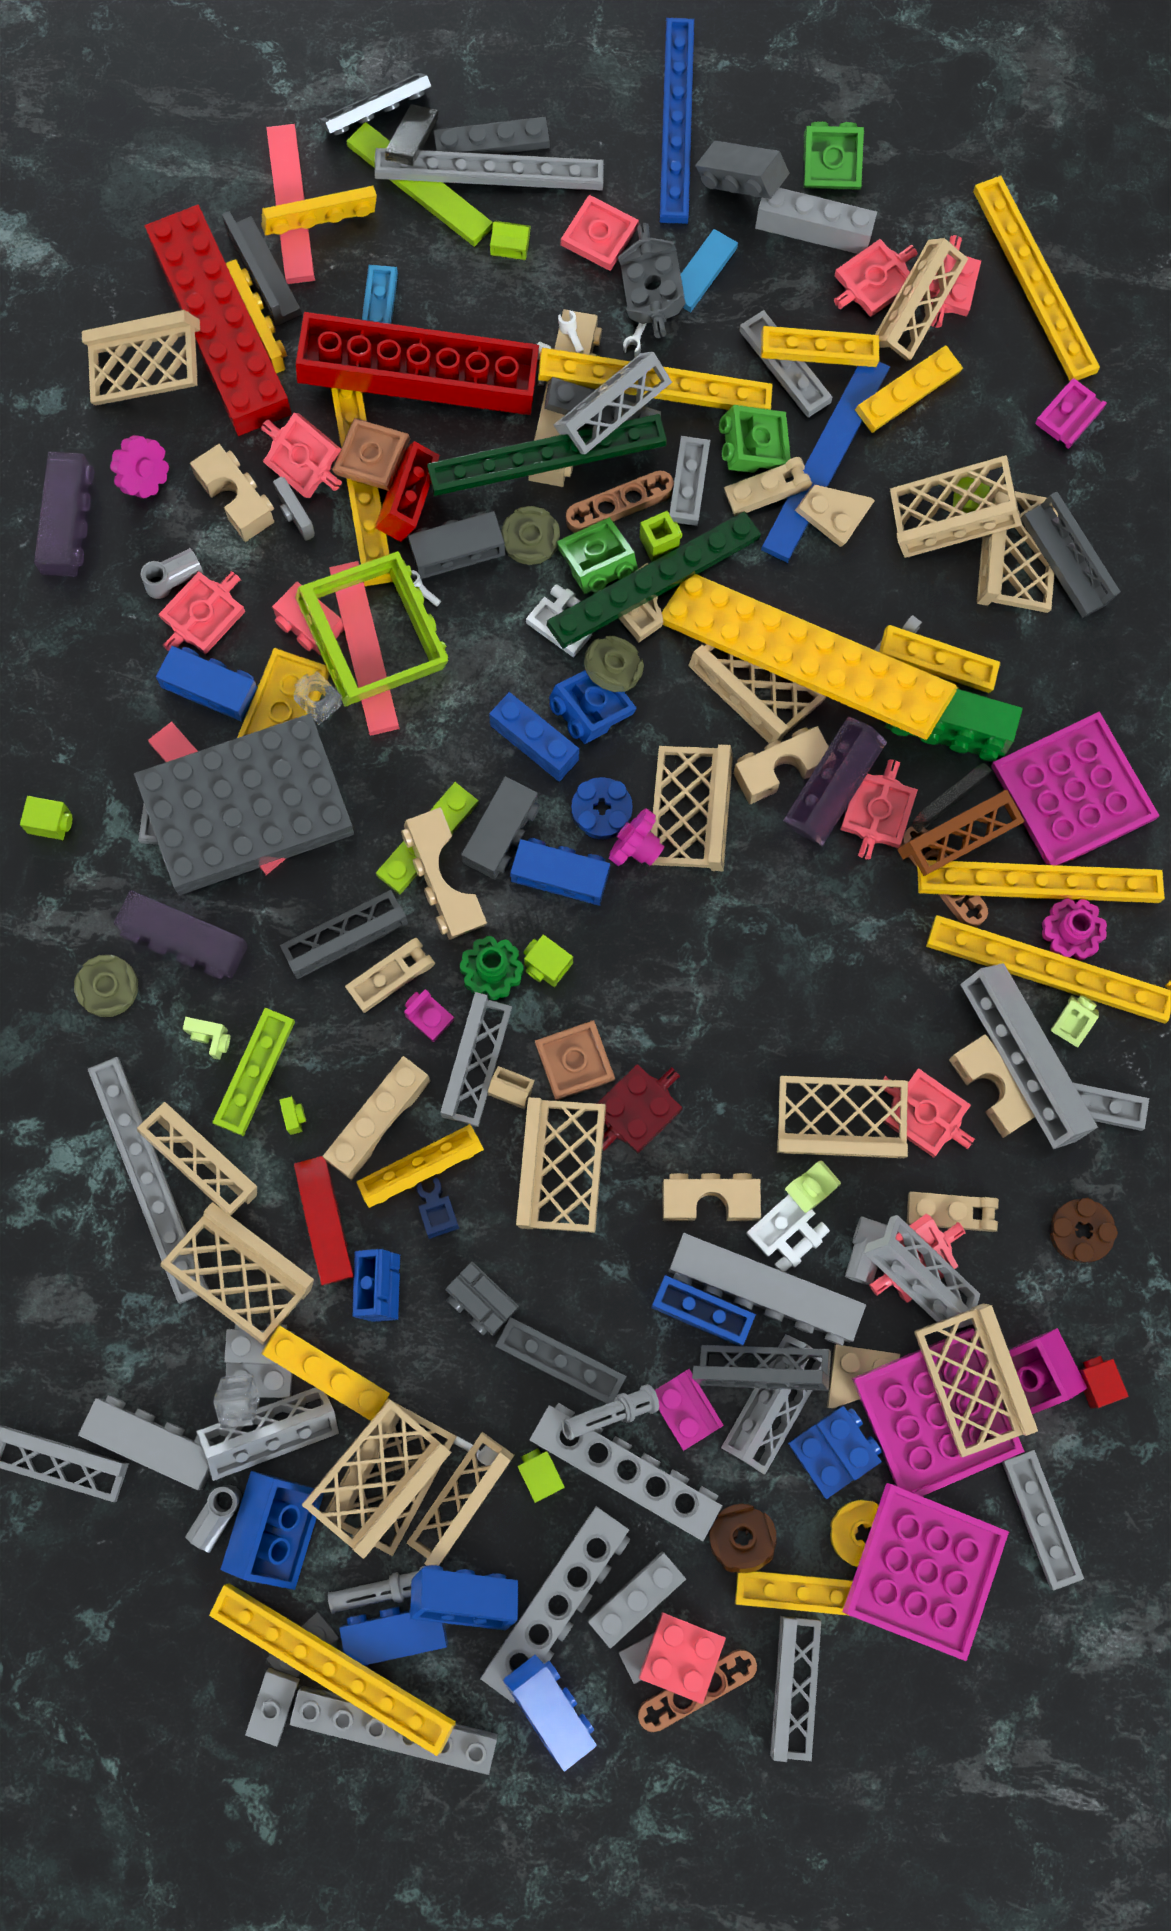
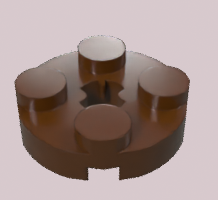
M1090 1198L1075 1199L1063 1204L1056 1210L1051 1220L1052 1233H1050L1054 1248L1065 1259L1073 1262L1090 1263L1103 1258L1112 1249L1114 1240L1118 1235L1110 1212L1102 1204ZM1078 1222L1089 1226L1090 1231L1088 1232L1091 1234L1088 1239L1085 1236L1078 1238L1075 1234V1231L1079 1230L1075 1228Z
M735 1504L720 1512L710 1530V1545L714 1557L722 1564L726 1571L738 1573L754 1572L770 1563L773 1559L777 1543L776 1529L773 1521L765 1512L763 1514L760 1510L754 1509V1506L749 1504ZM746 1531V1536L750 1533L753 1539L748 1541V1545L741 1546L740 1543L737 1544L734 1539L738 1538V1532Z

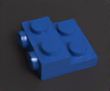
M586 670L556 684L549 696L552 712L557 716L562 715L568 723L570 735L575 739L580 738L584 744L607 733L612 725L633 715L637 709L625 692H612L601 688L591 680Z
M840 1406L787 1443L824 1499H828L850 1482L857 1480L882 1462L878 1457L882 1450L872 1436L865 1438L859 1429L863 1423L853 1408L847 1411L844 1406Z

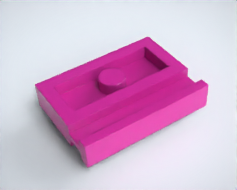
M1073 378L1037 418L1035 424L1057 441L1061 440L1066 444L1065 447L1069 449L1100 414L1107 403L1104 400L1102 402L1098 400L1096 394Z
M690 1369L655 1390L659 1400V1412L683 1451L724 1426L700 1385L692 1379L693 1374Z

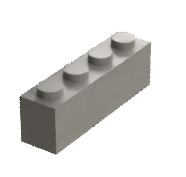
M778 188L771 199L761 198L755 229L859 254L869 246L877 211Z
M110 1395L107 1396L106 1400L95 1399L78 1436L189 1487L203 1490L210 1472L198 1436H196L195 1440L183 1436L185 1429L169 1422L163 1427L153 1422L155 1419L154 1415L137 1408L136 1413L124 1409L126 1404L124 1401ZM207 1440L208 1443H209V1446H213V1445L215 1444V1443H213V1442Z

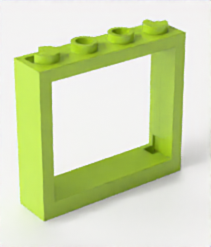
M399 551L299 586L295 596L345 707L443 670L449 661L445 651L447 646L443 641L439 640L435 632V620L431 614H427L423 605V594L418 586H414L411 579V568L409 565L406 566ZM389 573L429 662L358 688L317 598Z

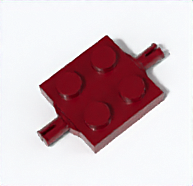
M637 1064L597 1103L606 1105L605 1124L608 1130L604 1133L603 1151L616 1139L627 1143L638 1154L682 1111V1106L670 1096L668 1088L680 1078V1075L672 1067L657 1080L648 1075Z

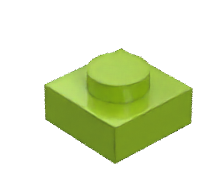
M292 1096L280 1099L288 1133L293 1135L303 1132L301 1123L306 1122L302 1104L296 1105V1101Z

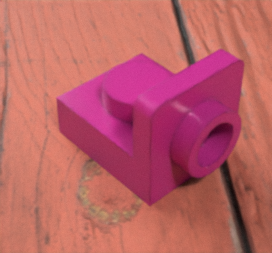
M426 989L421 994L418 992L413 994L405 1004L407 1008L404 1011L406 1018L432 1042H435L455 1020L446 1009L431 997V994Z

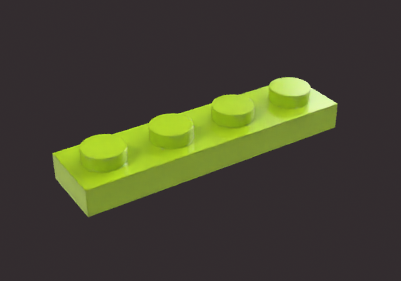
M454 782L430 811L441 807L451 834H453L479 805V801ZM403 841L376 872V876L399 895L418 875L413 864V859L416 858L413 848H407Z
M264 1009L212 1122L214 1125L244 1136L295 1024L294 1019L270 1009Z

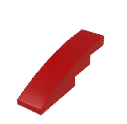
M323 1156L294 1163L321 1285L324 1286L353 1278L354 1273L327 1161Z

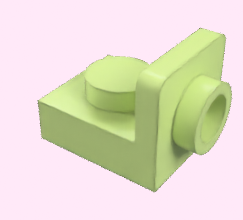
M1071 995L1068 999V1004L1052 1026L1051 1031L1078 1048L1099 1018V1012L1095 1009L1097 1005L1083 995H1080L1079 998Z
M185 1017L183 1030L191 1035L190 1039L201 1043H209V1039H212L209 1055L214 1059L220 1060L222 1052L226 1053L230 1044V1034H227L228 1030L225 1026Z
M820 1160L806 1173L792 1181L785 1190L799 1207L807 1213L825 1200L841 1185V1182L826 1164Z

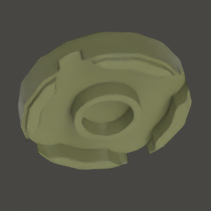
M535 506L520 507L505 519L501 530L505 551L508 556L518 563L527 565L541 564L550 559L558 549L556 541L560 540L559 524L544 508Z
M606 636L605 639L599 640L598 638L594 640L588 647L584 657L585 670L591 680L601 688L612 692H625L633 688L643 674L644 663L642 659L640 661L637 655L638 650L635 646L625 639L615 636Z
M98 955L82 965L83 968L77 973L74 980V992L78 1002L89 1013L99 1017H114L125 1012L133 1004L138 993V978L134 969L125 960L114 955Z

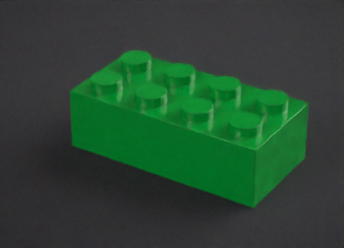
M956 689L955 695L928 739L920 738V740L931 745L939 743L950 746L949 748L952 751L958 753H974L985 761L995 762L1003 758L1013 744L1023 708ZM885 724L884 728L891 729V732L896 735L918 737L891 724Z

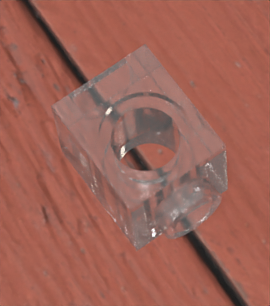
M318 671L311 676L308 674L304 675L294 686L296 688L294 700L308 714H312L313 720L318 725L341 706L343 697ZM319 691L324 695V698L320 701H313L308 697V693Z
M253 1374L221 1377L214 1398V1406L221 1429L253 1425L260 1403Z

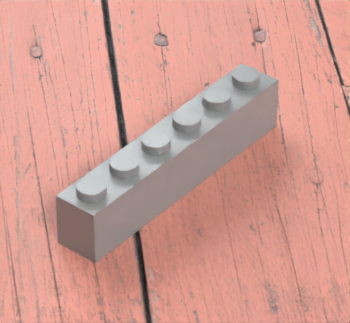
M1005 964L981 968L961 983V987L1053 1149L1077 1142L1098 1128Z
M683 1233L668 1271L674 1274L673 1279L689 1286L692 1285V1282L705 1286L703 1291L712 1296L721 1298L722 1294H726L735 1298L733 1303L740 1307L752 1310L754 1305L764 1309V1316L782 1322L784 1317L794 1321V1327L801 1331L812 1334L815 1329L825 1333V1340L843 1346L844 1341L848 1343L854 1341L866 1307L864 1303L686 1233Z

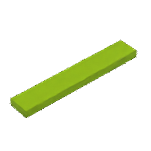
M366 122L347 140V147L374 168L376 148L399 149ZM390 180L474 247L493 228V222L443 182Z

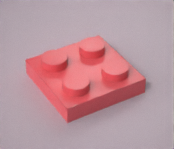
M589 195L562 236L561 246L611 271L618 260V256L622 254L636 232L639 220Z
M662 1612L638 1678L703 1704L726 1638Z

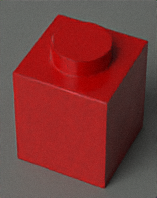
M1097 1356L1083 1362L1085 1368L1080 1369L1079 1372L1087 1386L1084 1394L1090 1409L1100 1408L1129 1397L1114 1359L1103 1361L1101 1356Z

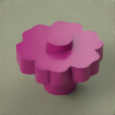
M137 435L122 440V450H115L113 452L110 465L111 470L117 474L114 479L115 485L124 494L135 495L140 498L155 495L158 492V484L166 482L169 470L168 463L163 460L165 457L164 448L156 440L145 439Z
M646 808L630 823H626L618 833L617 838L619 839L612 847L608 859L617 866L622 865L630 856L641 864L643 862L649 866L653 864L664 849V845L660 843V838L650 832L656 821V815Z
M1066 898L1054 904L1050 909V915L1042 922V937L1044 940L1051 942L1050 951L1069 958L1074 956L1079 961L1093 956L1099 950V943L1107 937V923L1104 919L1098 917V907L1090 904L1085 899H1081L1075 904L1072 899Z

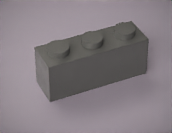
M714 141L695 165L701 176L702 183L709 189L724 190L731 193L768 199L772 198L790 174L780 151Z
M494 511L489 513L478 512L470 518L460 521L449 520L443 523L442 526L432 529L421 528L408 535L410 549L421 579L505 556V543Z
M505 776L461 854L463 864L494 880L499 872L504 874L512 859L509 856L514 846L518 847L520 839L523 840L526 831L523 829L528 819L533 821L538 814L541 806L538 804V792Z

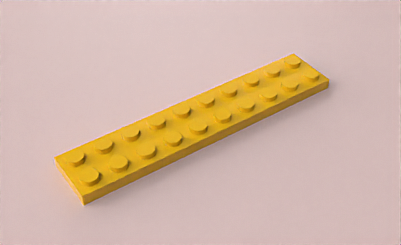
M694 574L679 585L662 611L664 626L925 740L930 736L956 693V685L697 574Z

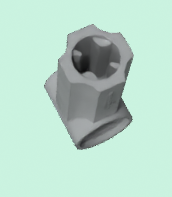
M189 548L162 562L151 561L146 563L141 569V578L146 593L152 598L161 599L169 595L173 587L192 579L198 571L203 573V570L196 555ZM154 578H162L159 582H150Z
M860 1217L853 1236L852 1243L854 1247L844 1277L861 1284L869 1285L873 1283L878 1266L864 1254L867 1243L884 1237L887 1229L886 1224Z
M231 1484L214 1489L209 1494L207 1503L185 1538L197 1548L210 1553L232 1516L240 1508L242 1501L241 1491ZM221 1492H226L232 1497V1506L229 1510L222 1509L218 1504V1496Z

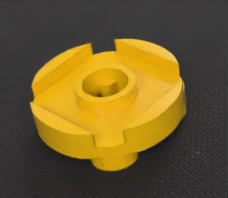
M851 1501L842 1506L831 1521L830 1538L835 1552L842 1560L855 1567H858L866 1544L862 1539L856 1540L855 1534L858 1533L857 1527L861 1524L864 1528L872 1527L879 1504L873 1501Z

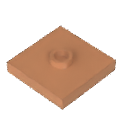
M354 418L332 470L337 476L389 491L410 441V436L408 433Z
M594 1020L535 1040V1045L555 1101L615 1081Z

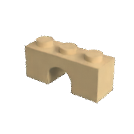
M218 444L190 462L196 479L211 498L223 491L237 493L236 498L226 505L224 509L229 522L245 542L274 523L271 513L274 510L273 505L266 495L259 496L255 490L257 488L256 483L249 473L242 474L238 468L240 463L232 451L225 452L222 446Z
M818 726L810 730L807 727L793 733L791 739L784 742L776 740L768 744L764 751L756 755L751 752L737 760L738 763L735 764L733 774L749 805L777 792L780 782L775 775L774 769L778 765L791 764L795 766L803 779L831 767L834 756Z
M986 1034L949 1059L966 1085L981 1078L989 1079L996 1084L999 1090V1099L985 1113L1003 1138L1035 1117L993 1041L989 1040Z
M676 1173L669 1174V1179H664L662 1182L663 1221H695L697 1202L705 1196H715L724 1203L726 1207V1221H758L761 1218L760 1179H752V1174L739 1173L733 1174V1179H720V1174L708 1173L701 1174V1179H688V1174Z

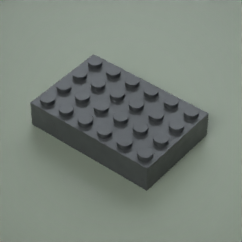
M311 713L134 773L173 887L179 896L255 870L266 863L281 858L286 859L354 835L351 820Z

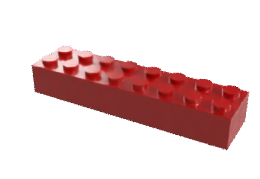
M199 204L144 225L151 246L180 310H185L200 320V331L195 332V343L237 436L258 429L262 425L265 426L263 423L267 420L273 423L292 415L287 395Z
M304 312L296 358L297 383L531 415L539 345Z

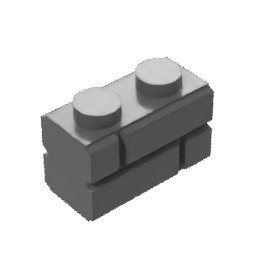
M471 1262L445 1289L450 1295L446 1301L459 1313L465 1309L473 1317L469 1323L482 1336L487 1331L494 1336L519 1309V1306L474 1262Z

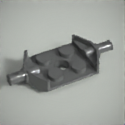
M643 223V229L641 224L637 226L639 241L620 254L618 260L622 270L627 302L626 311L629 318L641 324L652 323L654 336L661 338L660 332L662 337H665L667 334L664 323L667 322L666 319L678 315L686 303L674 242L650 238L649 225ZM652 282L661 283L655 290L647 289L648 285Z

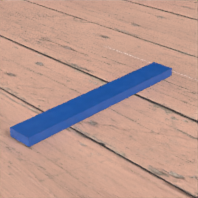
M666 18L660 223L688 224L694 19Z
M878 362L877 367L858 366L803 470L810 477L811 487L819 485L828 488L863 421L855 411L856 407L879 391L889 372L890 366ZM809 489L787 498L762 545V551L787 563L789 562L809 524L805 518L795 511Z

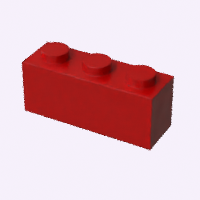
M415 441L406 449L391 487L387 491L375 526L376 529L401 542L416 528L431 484L427 464L437 462L440 457L439 454Z

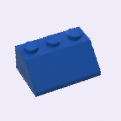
M251 1471L220 1570L243 1580L295 1590L316 1522V1517L304 1508L302 1503L315 1488L276 1476ZM321 1493L312 1503L318 1510L324 1493Z

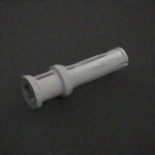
M646 1384L641 1386L639 1391L631 1394H618L614 1402L568 1419H563L561 1421L562 1431L567 1439L572 1440L575 1437L620 1420L629 1423L634 1421L636 1416L646 1412L650 1414L656 1413L659 1410V1400L652 1386Z
M419 1571L402 1575L396 1572L392 1573L388 1580L328 1592L331 1614L392 1599L394 1603H402L404 1598L411 1597V1581Z

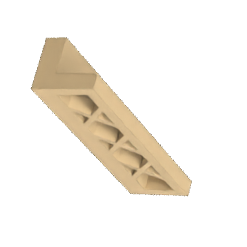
M945 238L927 241L875 335H879V348L890 347L906 361L913 358L968 260L964 254ZM949 254L956 260V263L951 272L945 273L943 261L946 255ZM938 279L940 291L937 297L930 298L929 286L932 280ZM924 304L925 318L921 323L916 324L915 310L919 305ZM910 330L911 342L908 348L905 349L898 343V340L903 331Z
M166 1102L160 1105L137 1127V1131L229 1216L244 1202L249 1204L257 1196V1186ZM157 1121L170 1133V1137H155L148 1129ZM163 1143H170V1149ZM173 1143H181L193 1154V1158H178L173 1153ZM186 1164H193V1171ZM197 1164H204L216 1175V1179L202 1180L197 1175ZM210 1185H216V1192L210 1187ZM220 1185H227L238 1195L230 1205L220 1196Z
M483 1432L407 1541L409 1546L427 1558L424 1563L426 1566H439L514 1457V1454ZM484 1443L498 1453V1456L491 1465L479 1467L476 1452ZM472 1460L474 1468L466 1469V1467ZM487 1470V1472L481 1479L480 1472ZM475 1473L477 1486L474 1491L460 1494L458 1486L459 1477L463 1474ZM454 1487L455 1495L447 1496L451 1489ZM468 1498L462 1507L461 1499ZM456 1500L458 1514L455 1519L441 1522L439 1507L442 1502ZM435 1514L436 1523L428 1524ZM449 1526L446 1532L443 1534L442 1527ZM437 1528L439 1542L432 1551L417 1539L423 1530Z

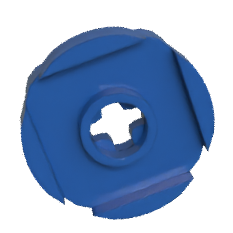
M605 777L590 779L579 785L572 799L571 812L574 823L586 835L594 839L615 837L623 826L630 822L632 817V799L625 785L620 781ZM601 801L611 808L606 810L605 815H599L598 810H593V807Z

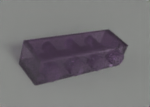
M48 452L34 561L42 575L77 577L78 566L83 565L84 553L81 548L82 538L85 539L87 535V523L84 517L85 511L90 509L88 484H92L94 479L93 466L89 465L84 454Z
M848 716L783 821L800 836L823 846L887 742L872 726Z
M132 890L129 891L114 921L115 926L121 931L120 936L134 943H137L138 939L149 943V949L165 955L167 951L177 955V961L187 966L193 967L195 963L205 967V973L218 979H222L223 975L231 979L233 978L248 947L245 940L239 936Z

